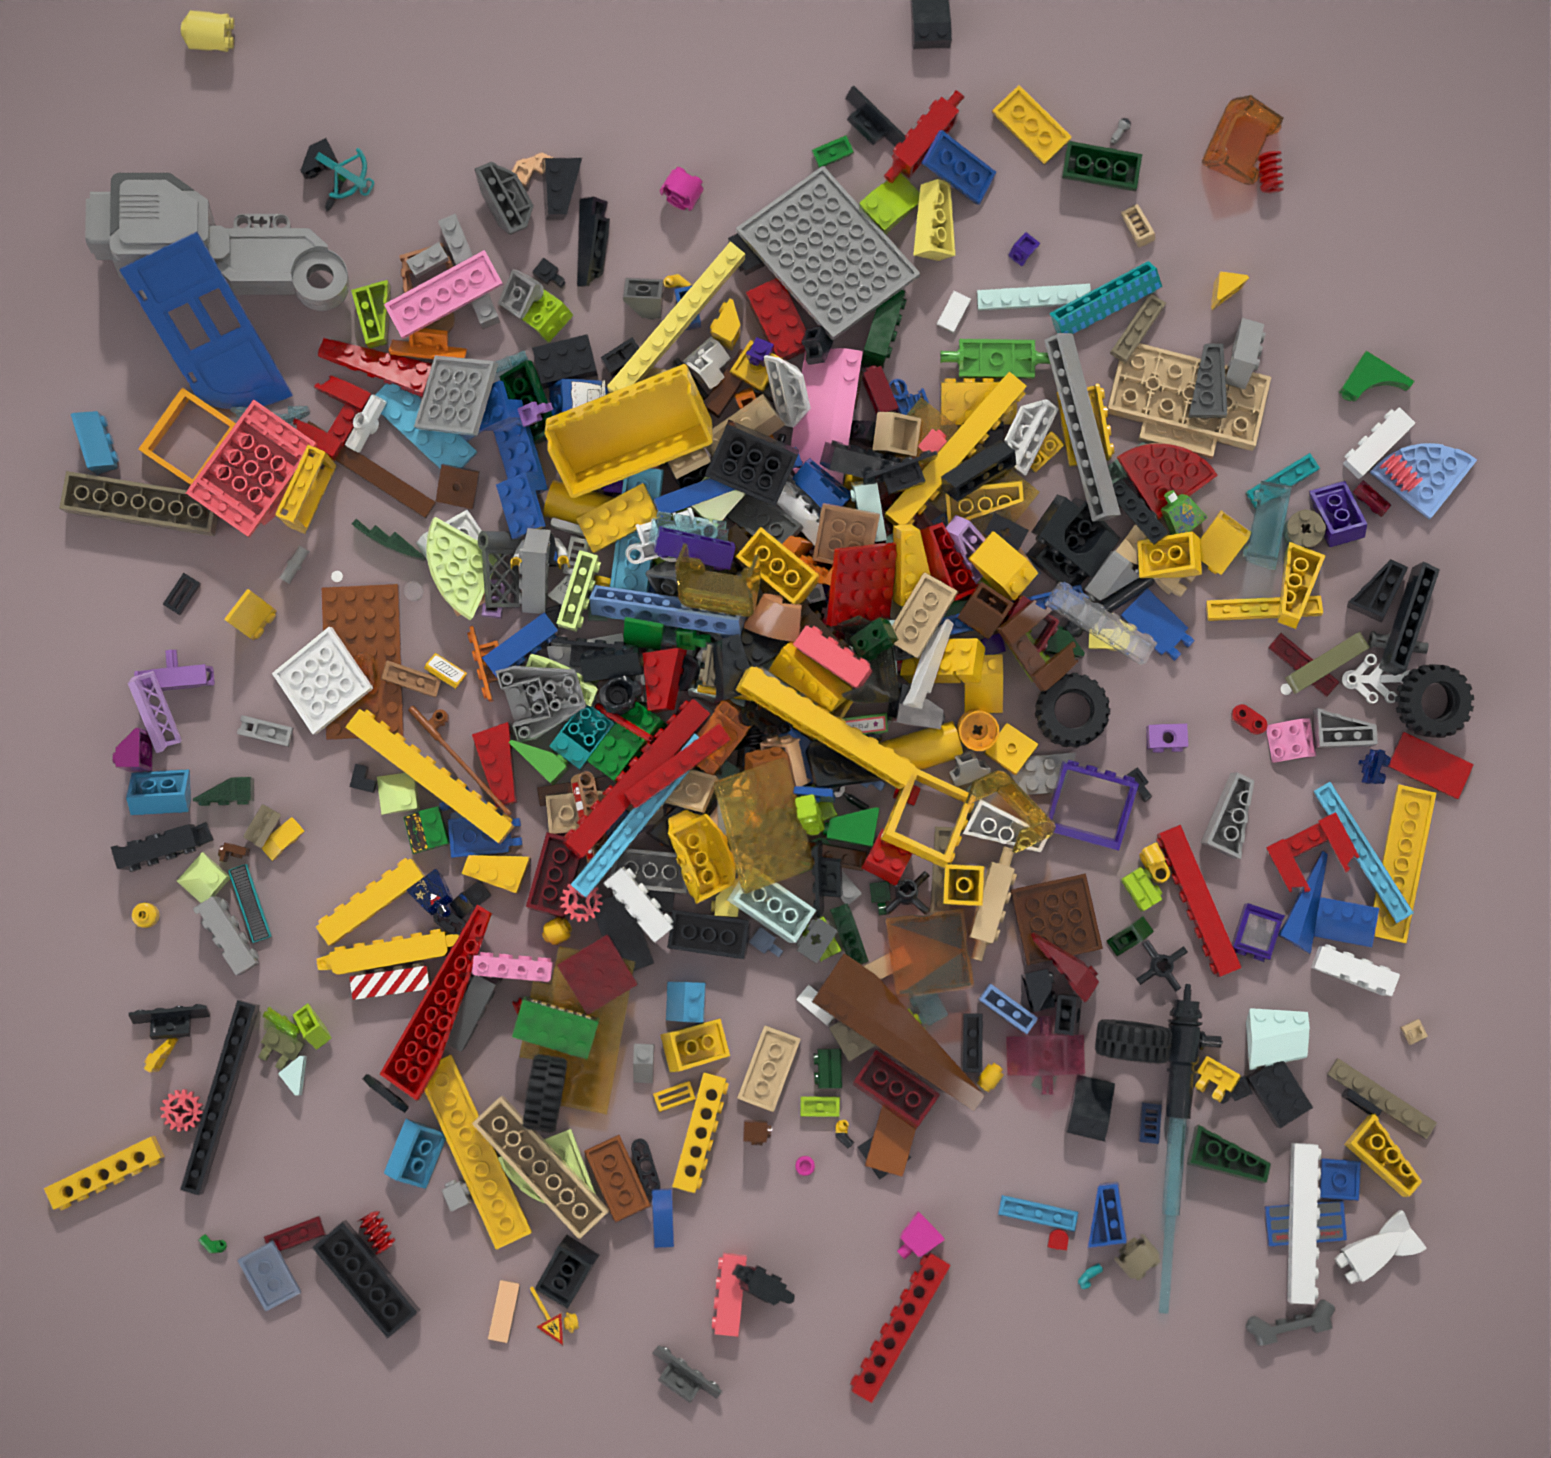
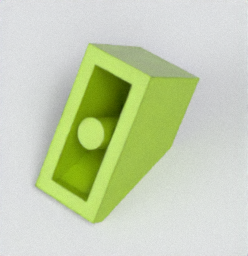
M308 1003L293 1014L303 1037L316 1050L332 1039L326 1026Z

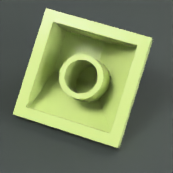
M406 773L377 777L381 815L420 810L416 780Z
M202 852L179 877L177 882L202 903L212 896L215 897L231 878Z

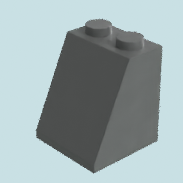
M688 560L687 562L664 561L646 571L645 574L656 594L694 599L712 574V570L709 565L705 567L698 566L695 562Z

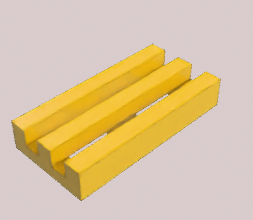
M690 1081L653 1093L659 1112L696 1099ZM685 1086L688 1087V1090L676 1093L674 1095L662 1099L658 1098V1096L677 1090ZM690 1093L691 1097L661 1107L660 1103Z

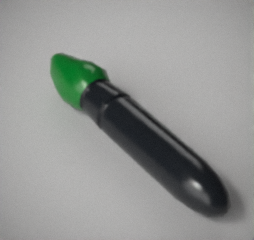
M340 174L338 176V194L347 179ZM328 198L325 205L326 211L333 207L336 201L335 198Z

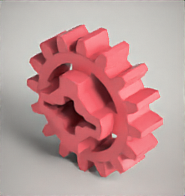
M568 884L569 891L563 890L562 893L565 897L560 898L561 901H564V904L560 907L566 908L564 915L570 914V920L576 917L578 923L581 921V918L585 922H588V916L592 919L595 918L593 912L599 913L600 909L597 906H601L603 903L598 901L602 894H596L599 888H594L585 897L572 887L571 884ZM571 894V896H572V898H573V902H572V904L569 906L568 898H569V895ZM577 897H579L580 899L585 898V905H578ZM592 897L594 898L593 908L589 904ZM582 910L585 914H578L574 911Z
M183 1089L182 1093L179 1090H175V1095L169 1093V1100H163L166 1106L160 1107V1110L165 1111L161 1118L166 1117L167 1120L164 1124L170 1123L171 1130L177 1127V1131L181 1132L184 1127L185 1131H189L190 1126L193 1128L197 1126L195 1121H201L199 1114H203L204 1111L200 1110V1107L204 1104L198 1103L200 1096L193 1097L194 1091L187 1094V1089ZM179 1098L178 1103L172 1106L173 1101ZM189 1100L193 1103L194 1107L189 1104ZM183 1107V1109H186V1111L190 1112L182 1114V1112L175 1109ZM170 1113H172V1114L174 1115V1117L176 1118V1120H174V1119L171 1117V1114H170ZM194 1115L189 1122L185 1123L187 1117Z

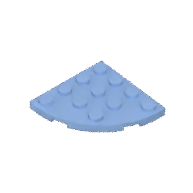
M1416 444L1404 447L1385 457L1369 473L1425 517L1431 519L1477 459L1460 449L1443 446V444ZM1393 454L1395 456L1402 455L1400 462L1407 460L1405 467H1413L1410 473L1418 472L1415 479L1423 478L1410 492L1408 490L1401 492L1400 490L1403 485H1395L1398 479L1390 480L1393 473L1386 475L1387 467L1380 468Z

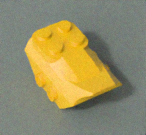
M684 810L668 818V835L677 855L676 860L682 867V877L689 894L695 899L696 904L734 885L736 875L735 857L729 850L727 837L707 814L698 815L689 810Z

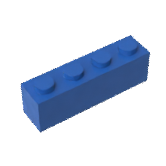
M544 612L482 657V659L497 678V670L515 665L520 666L526 661L525 658L528 655L537 654L542 649L541 646L546 642L548 644L552 643V639L557 638L558 630Z

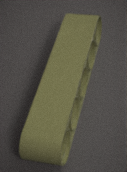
M1358 632L1284 679L1293 693L1296 694L1369 649L1370 646L1361 632Z

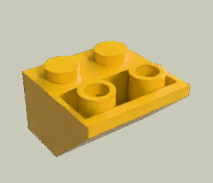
M729 298L727 303L724 302L719 310V318L713 320L710 326V333L712 338L732 351L741 335V325L734 302Z

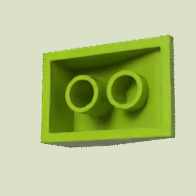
M900 173L893 183L885 181L859 203V206L886 235L919 205L920 192Z

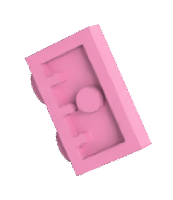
M1301 718L1267 726L1266 730L1273 763L1316 756L1310 719Z

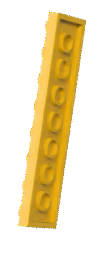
M1397 785L1382 864L1413 911L1436 793ZM1375 892L1373 907L1379 908L1374 937L1407 943L1412 915L1396 924L1383 901Z

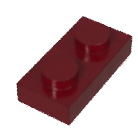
M1364 480L1353 491L1360 501L1366 503L1371 511L1380 517L1391 507V504Z

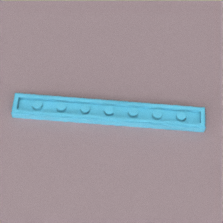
M1328 782L1313 791L1328 816L1335 812L1337 813L1359 855V858L1355 857L1396 924L1412 915V909L1332 783Z

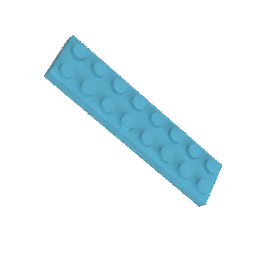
M650 468L624 478L622 494L644 483L652 500L660 497L664 470ZM637 531L615 543L610 587L649 593L650 582L645 573L652 568L653 559L633 564L625 555L628 546L640 542ZM632 550L630 558H638L639 550Z

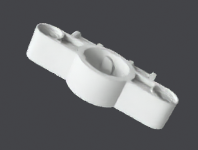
M691 507L677 514L673 512L672 515L675 523L661 525L662 527L715 538L718 533L716 526L710 521L696 524ZM652 519L651 522L642 525L636 524L640 542L627 547L625 551L627 559L633 564H639L659 557L657 553H654V544L658 532L655 520ZM706 526H712L713 531L710 535L703 534ZM632 550H639L638 558H630ZM668 556V558H662L669 562L677 561L675 557Z

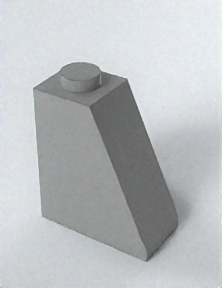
M1112 551L1095 576L1091 577L1082 589L1085 593L1084 596L1092 602L1095 600L1101 601L1138 579L1139 570L1136 569L1134 572L1132 569L1133 564L1116 551Z

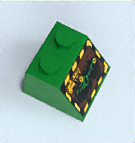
M432 807L403 817L413 854L450 845L441 807Z

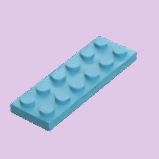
M387 383L375 394L387 402L381 414L440 470L442 464L463 468L478 453L459 434L415 428L414 424L422 401L417 395L402 390L398 385H389Z

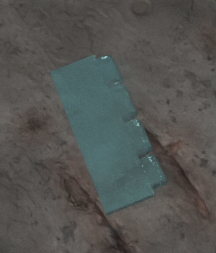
M657 511L656 518H652L649 541H656L659 526L727 541L729 529H726V521L713 519L712 525L709 526V519L693 517L691 524L690 516L674 514V519L671 521V513Z

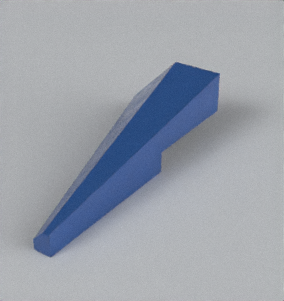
M1324 851L1320 853L1306 879L1311 891L1305 892L1304 887L1301 888L1294 901L1293 908L1278 933V936L1309 954L1312 950L1328 854Z

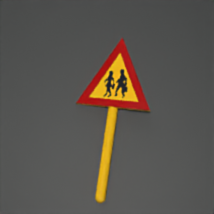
M530 1287L533 1296L547 1321L536 1327L563 1345L562 1313L550 1318L534 1287Z

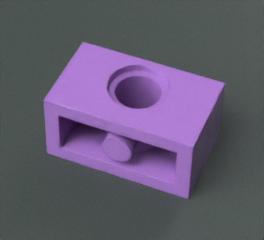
M1187 723L1146 726L1147 750L1152 749L1153 753L1164 752V749H1172V752H1182L1183 748L1188 747ZM1165 733L1172 737L1171 743L1163 741Z

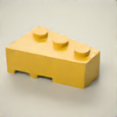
M468 855L461 874L518 894L531 857Z

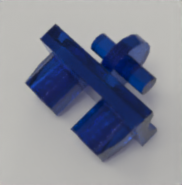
M1370 749L1369 755L1366 754L1365 760L1358 761V765L1363 766L1361 771L1364 774L1362 783H1385L1386 774L1380 773L1382 766L1388 767L1390 765L1391 757L1385 754L1386 751Z

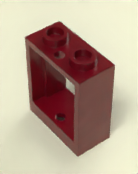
M874 365L867 368L866 372L863 373L862 382L876 416L878 412L898 413L899 407L882 366L876 367Z
M1024 595L1018 596L999 626L1029 604L1031 600ZM1051 614L1043 618L1047 624L1034 643L1038 653L1043 652L1047 648V641L1050 636H1053L1058 630L1057 625L1060 621Z

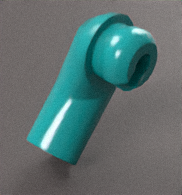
M1097 1263L1088 1268L1079 1277L1078 1285L1080 1284L1083 1290L1091 1286L1089 1279L1103 1272L1102 1266Z

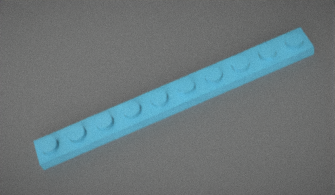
M694 734L692 738L687 742V744L683 747V749L691 743H693L699 737L696 734ZM690 771L639 808H633L571 886L587 897Z

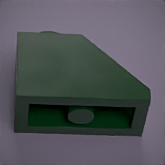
M1058 626L1057 632L1050 636L1047 641L1048 646L1044 653L1056 655L1074 641L1076 647L1073 648L1074 657L1083 658L1085 654L1069 631L1064 630V627Z
M1142 916L1106 941L1116 956H1119L1145 940L1154 931L1144 916Z

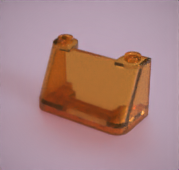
M1252 95L1232 99L1222 114L1203 156L1202 164L1243 184L1254 185L1259 178V170L1254 165L1267 137L1280 131L1284 118Z

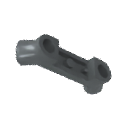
M1322 1299L1310 1315L1300 1313L1294 1315L1293 1319H1276L1275 1323L1268 1324L1255 1315L1248 1319L1245 1325L1246 1331L1255 1336L1258 1346L1278 1342L1276 1334L1311 1326L1312 1331L1318 1333L1333 1328L1331 1317L1336 1309L1334 1305Z

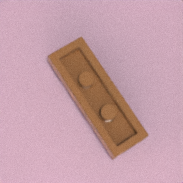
M388 660L385 662L380 680L434 698L437 696L441 679Z

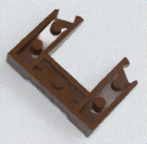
M1033 600L999 626L997 631L1038 689L1046 691L1078 663V659L1074 658L1073 652L1076 644L1072 641L1047 662L1043 660L1026 636V633L1046 617L1052 609L1049 607L1043 609L1036 605V600Z

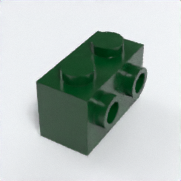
M879 617L852 636L850 640L858 657L869 661L877 658L878 654L883 650L891 648L893 643L898 641V638L890 621Z

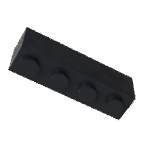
M997 441L941 476L943 492L957 502L1014 467L1016 465L1015 450L1003 441Z

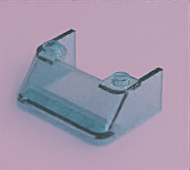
M1261 481L1260 490H1255L1253 501L1257 502L1249 545H1244L1242 557H1246L1245 561L1267 569H1276L1292 486Z

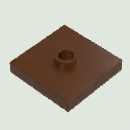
M442 464L435 502L473 509L480 471Z

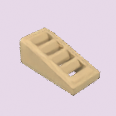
M1138 204L1121 212L1139 248L1155 240V232ZM1136 213L1138 214L1137 216L1129 219L1130 216Z

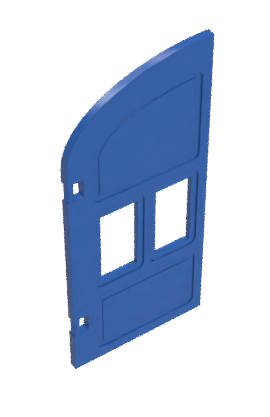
M197 231L120 268L119 271L133 294L137 297L141 307L183 376H185L190 384L189 386L200 400L214 407L239 410L247 409L253 399L262 406H266L293 396L289 386ZM217 288L221 291L241 325L223 335L220 334L199 297ZM143 290L148 299L143 300L139 291ZM186 303L189 304L210 339L209 342L192 350L168 313ZM192 372L197 381L193 382L188 373Z

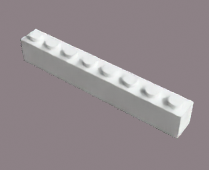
M1291 1143L1287 1301L1290 1303L1315 1304V1299H1318V1288L1315 1287V1279H1318L1319 1276L1318 1267H1316V1259L1319 1258V1248L1316 1247V1240L1319 1239V1228L1316 1227L1317 1220L1320 1218V1209L1317 1208V1200H1320V1188H1317V1181L1321 1178V1170L1318 1168V1160H1321V1149H1318L1316 1144Z

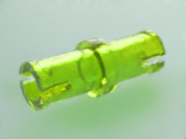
M268 1007V1012L265 1011L262 1017L276 1025L278 1030L282 1029L295 1039L297 1037L296 1034L300 1033L299 1027L289 1021L287 1016H282L271 1007Z

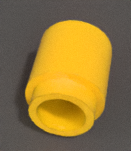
M988 1063L979 1075L977 1084L987 1092H990L991 1089L994 1090L1004 1076L1002 1073L1003 1068L996 1063L992 1065Z

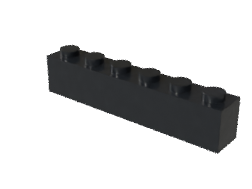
M1424 561L1412 567L1379 665L1380 669L1394 676L1407 671L1440 569Z

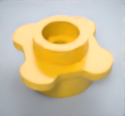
M567 1312L566 1317L563 1318L564 1327L569 1332L574 1333V1330L578 1329V1319L575 1313L570 1314Z

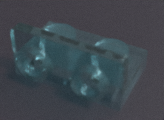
M913 991L910 994L911 996L908 997L912 1006L918 1007L920 1013L917 1015L923 1025L926 1023L927 1026H931L933 1023L948 1016L936 991L917 994Z

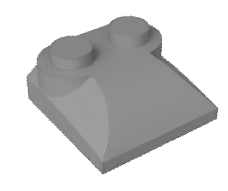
M512 269L498 304L520 319H523L533 301H538L542 297L543 286L532 277Z

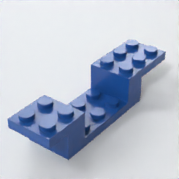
M497 381L492 384L480 431H494L507 475V480L496 484L511 538L517 539L526 535L528 528L541 529L546 526L537 495L547 491L548 487L530 426L523 427L518 408L523 406L522 400L508 399L503 381Z

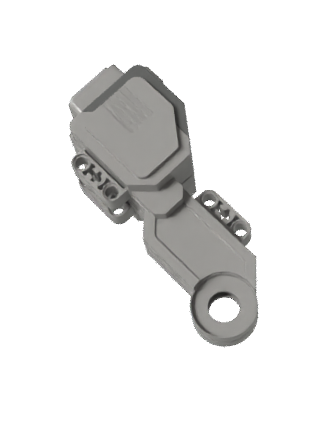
M114 173L111 177L110 192H90V198H86L85 240L90 253H94L96 260H113L120 279H123L126 284V280L119 271L120 268L197 231L234 295H296L302 304L317 311H326L339 306L348 295L350 283L347 267L343 259L337 253L329 250L328 245L310 228H291L289 218L284 214H239L234 218L233 228L216 226L208 199L171 173ZM243 223L248 224L245 228L239 227ZM281 223L286 224L284 228L277 227ZM320 270L329 272L333 276V281L326 288L317 289L308 283L309 277L314 272ZM140 290L142 295L147 298L143 290Z

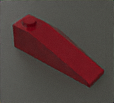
M1036 933L1030 934L1048 959L1053 961L1057 970L1062 975H1065L1066 980L1084 1002H1087L1099 984V980L1096 977L1098 973L1093 966L1088 967L1080 959Z

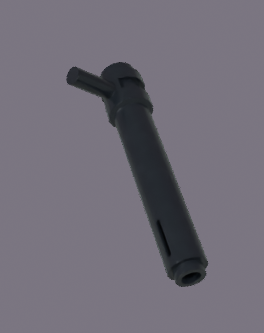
M1139 577L1084 613L1081 612L1076 615L1071 608L1063 609L1070 619L1066 622L1064 630L1069 631L1073 638H1078L1082 635L1083 631L1087 632L1092 628V625L1154 585V578Z

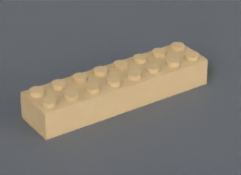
M500 1096L472 1124L580 1239L608 1213L609 1209L537 1131L525 1129L522 1126L523 1116L504 1096Z

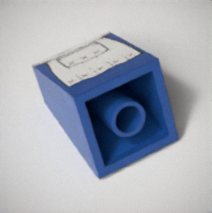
M561 379L549 387V400L553 408V416L607 395L605 381Z

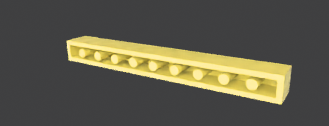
M729 242L608 384L607 387L610 393L644 379L745 260V253L732 242Z

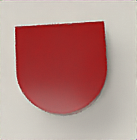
M1061 1229L1053 1230L1049 1234L1047 1247L1067 1251L1069 1242L1067 1233Z

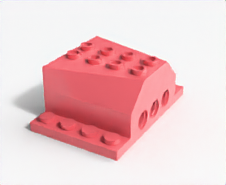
M253 399L186 491V494L250 538L260 523L265 526L276 517L275 514L307 445L316 447L317 443Z

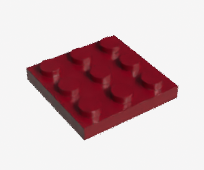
M608 934L557 964L587 1015L638 985Z

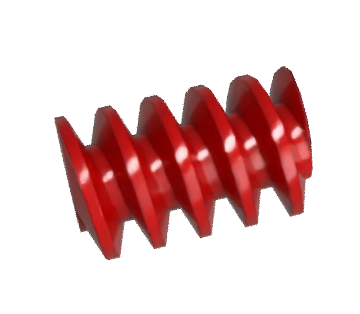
M1281 151L1264 152L1258 157V162H1260L1258 165L1260 169L1259 176L1261 177L1259 181L1262 184L1260 191L1264 193H1276L1284 190L1279 187V185L1284 184V181L1278 180V178L1283 177V173L1277 172L1283 169L1282 166L1277 165L1282 162V159L1276 158V156L1281 155Z
M373 1211L356 1221H363L360 1229L367 1228L363 1233L364 1236L371 1235L367 1241L375 1242L371 1248L379 1249L375 1255L390 1248L396 1240L395 1238L388 1239L392 1233L391 1231L384 1232L388 1227L387 1224L380 1225L384 1218H376L380 1211Z

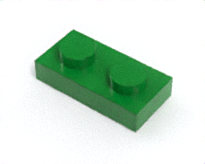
M845 135L812 149V154L820 168L853 155L854 151Z

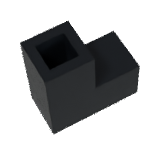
M355 764L349 787L375 793L377 781L366 779L369 767Z

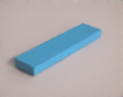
M1005 1195L1001 1196L998 1215L1075 1231L1079 1213Z

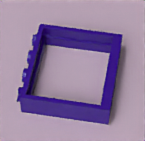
M1062 761L1043 826L1044 830L1119 851L1139 784L1131 776L1124 775L1122 778L1116 776V772L1105 770L1104 773L1097 771L1098 768L1095 766L1087 765L1082 767L1079 766L1077 761ZM1067 769L1129 786L1114 839L1052 822Z

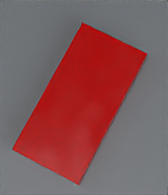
M1402 732L1387 767L1455 799H1459L1474 764L1406 732Z

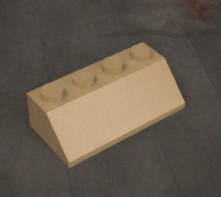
M764 394L728 418L766 436H770L785 425ZM728 419L712 429L713 442L705 447L712 457Z

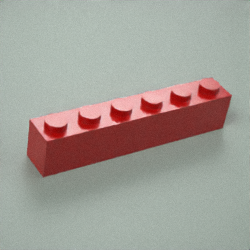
M720 723L625 791V796L635 809L639 808L731 741V738Z

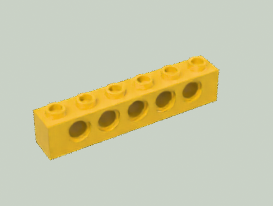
M706 1072L703 1073L672 1187L695 1193L696 1189L700 1190L703 1178L699 1176L701 1170L706 1169L708 1159L705 1158L706 1151H711L713 1144L710 1136L712 1132L716 1133L719 1122L715 1120L716 1114H721L724 1102L720 1101L722 1094L726 1095L729 1085L724 1077ZM713 1089L717 1092L715 1100H709L706 1097L708 1090ZM708 1108L712 1111L710 1119L702 1118L701 1111ZM700 1127L705 1128L707 1131V1135L704 1138H699L696 1135V1130ZM692 1147H699L702 1154L699 1157L692 1156L690 1152ZM692 1165L696 1168L694 1176L686 1174L685 1169L687 1166Z
M151 1136L44 1188L53 1210L60 1208L62 1211L71 1207V1202L74 1200L81 1202L89 1198V1193L93 1191L96 1194L107 1189L106 1185L112 1182L116 1185L124 1181V1176L130 1173L134 1176L143 1172L142 1168L147 1165L151 1168L161 1163L159 1159L165 1156L156 1137ZM139 1152H142L145 1156L143 1162L137 1160ZM121 1160L125 1161L127 1164V1168L125 1171H122L119 1168V1163ZM103 1169L109 1172L107 1180L101 1175ZM85 1178L91 1180L90 1188L84 1186ZM68 1186H70L73 1189V1195L71 1197L66 1194V1188Z

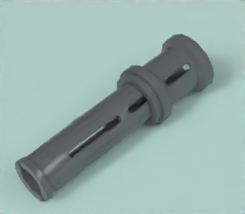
M1371 631L1368 645L1370 648L1380 647L1385 650L1390 634L1383 635ZM1416 641V647H1414L1413 652L1426 655L1429 643Z

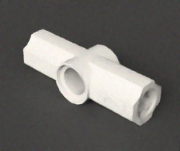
M371 395L363 412L356 414L354 417V428L345 443L347 447L356 452L362 450L369 435L374 434L378 429V418L387 403L385 400L376 395Z

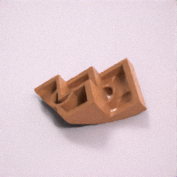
M763 594L758 605L755 606L752 614L745 621L744 628L763 636L795 642L800 635L802 605L783 604L782 595Z

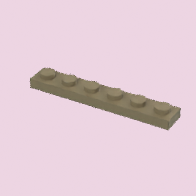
M1339 1058L1335 1060L1327 1073L1328 1076L1348 1089H1352L1425 1139L1429 1137L1437 1122Z

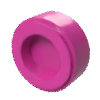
M801 1156L797 1159L795 1167L800 1175L807 1176L814 1171L815 1163L811 1157Z

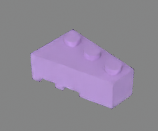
M955 515L946 529L955 543L954 548L958 553L962 554L964 558L962 561L966 568L970 569L974 576L972 578L977 584L983 576L970 562L969 558L984 542L985 538L969 520Z

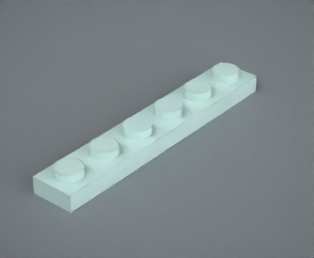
M1090 284L977 290L978 311L1064 306L1091 291Z

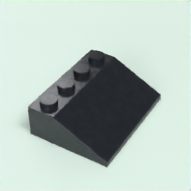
M728 419L705 477L776 506L798 457L799 449Z
M1078 498L1072 500L1079 509L1065 530V543L1070 550L1081 548L1096 527L1106 529L1118 540L1120 539L1105 521H1092L1086 501ZM1037 541L1026 553L1028 558L1063 589L1081 585L1088 577H1082L1076 573V568L1073 565L1071 567L1066 565L1062 561L1063 557L1051 553L1048 550L1050 547L1046 544L1042 545Z

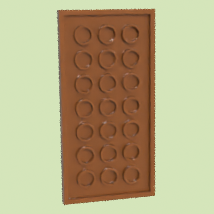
M399 585L323 587V631L328 627L334 629L373 687L370 692L326 726V740L360 739L346 728L359 709L363 712L367 709L375 715V721L378 723L383 721L391 727L389 731L392 734L399 733L404 737L402 687L380 680L387 660L402 665Z

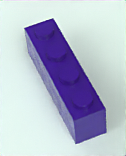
M662 526L658 528L654 544V553H657L659 557H675L680 562L693 561L696 565L703 567L711 565L714 569L720 571L730 570L735 552V544L733 542Z

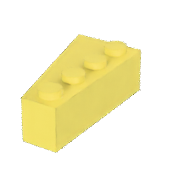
M936 179L921 184L914 256L936 261L955 256L951 187L944 180Z

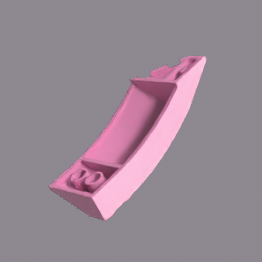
M846 348L830 349L824 363L808 365L805 360V350L802 374L811 409L793 427L791 446L799 449V455L803 464L811 458L842 484L844 473L829 470L819 463L825 442L831 443L832 440H836L845 445L849 444L863 351ZM794 468L792 471L797 473L800 468Z

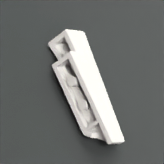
M946 619L941 626L937 627L923 650L911 688L903 705L922 709L926 694L931 693L953 627V623L949 619Z

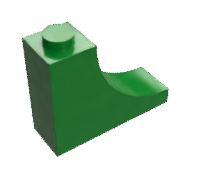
M1366 350L1340 388L1339 393L1342 394L1341 396L1345 400L1355 402L1363 392L1376 386L1388 385L1407 391L1414 383V380Z

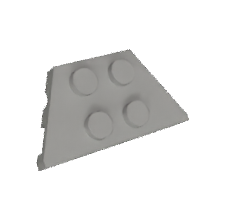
M1076 752L1030 756L1017 775L1010 771L1008 772L1023 796L1050 794L1054 792L1062 761H1074ZM1067 769V772H1066V776H1065V779H1064V782H1063V786H1062L1061 792H1062V790H1063V787H1064V785H1065V782H1066L1067 777H1068L1069 772H1070V770H1068V769Z

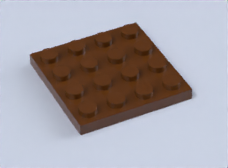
M1086 873L1010 890L1027 965L1050 961L1030 934L1033 932L1071 955L1103 949Z

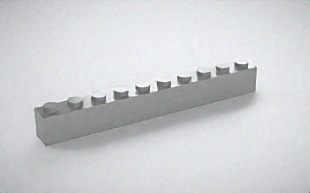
M1055 334L1044 341L1092 521H1107L1121 514L1073 334Z

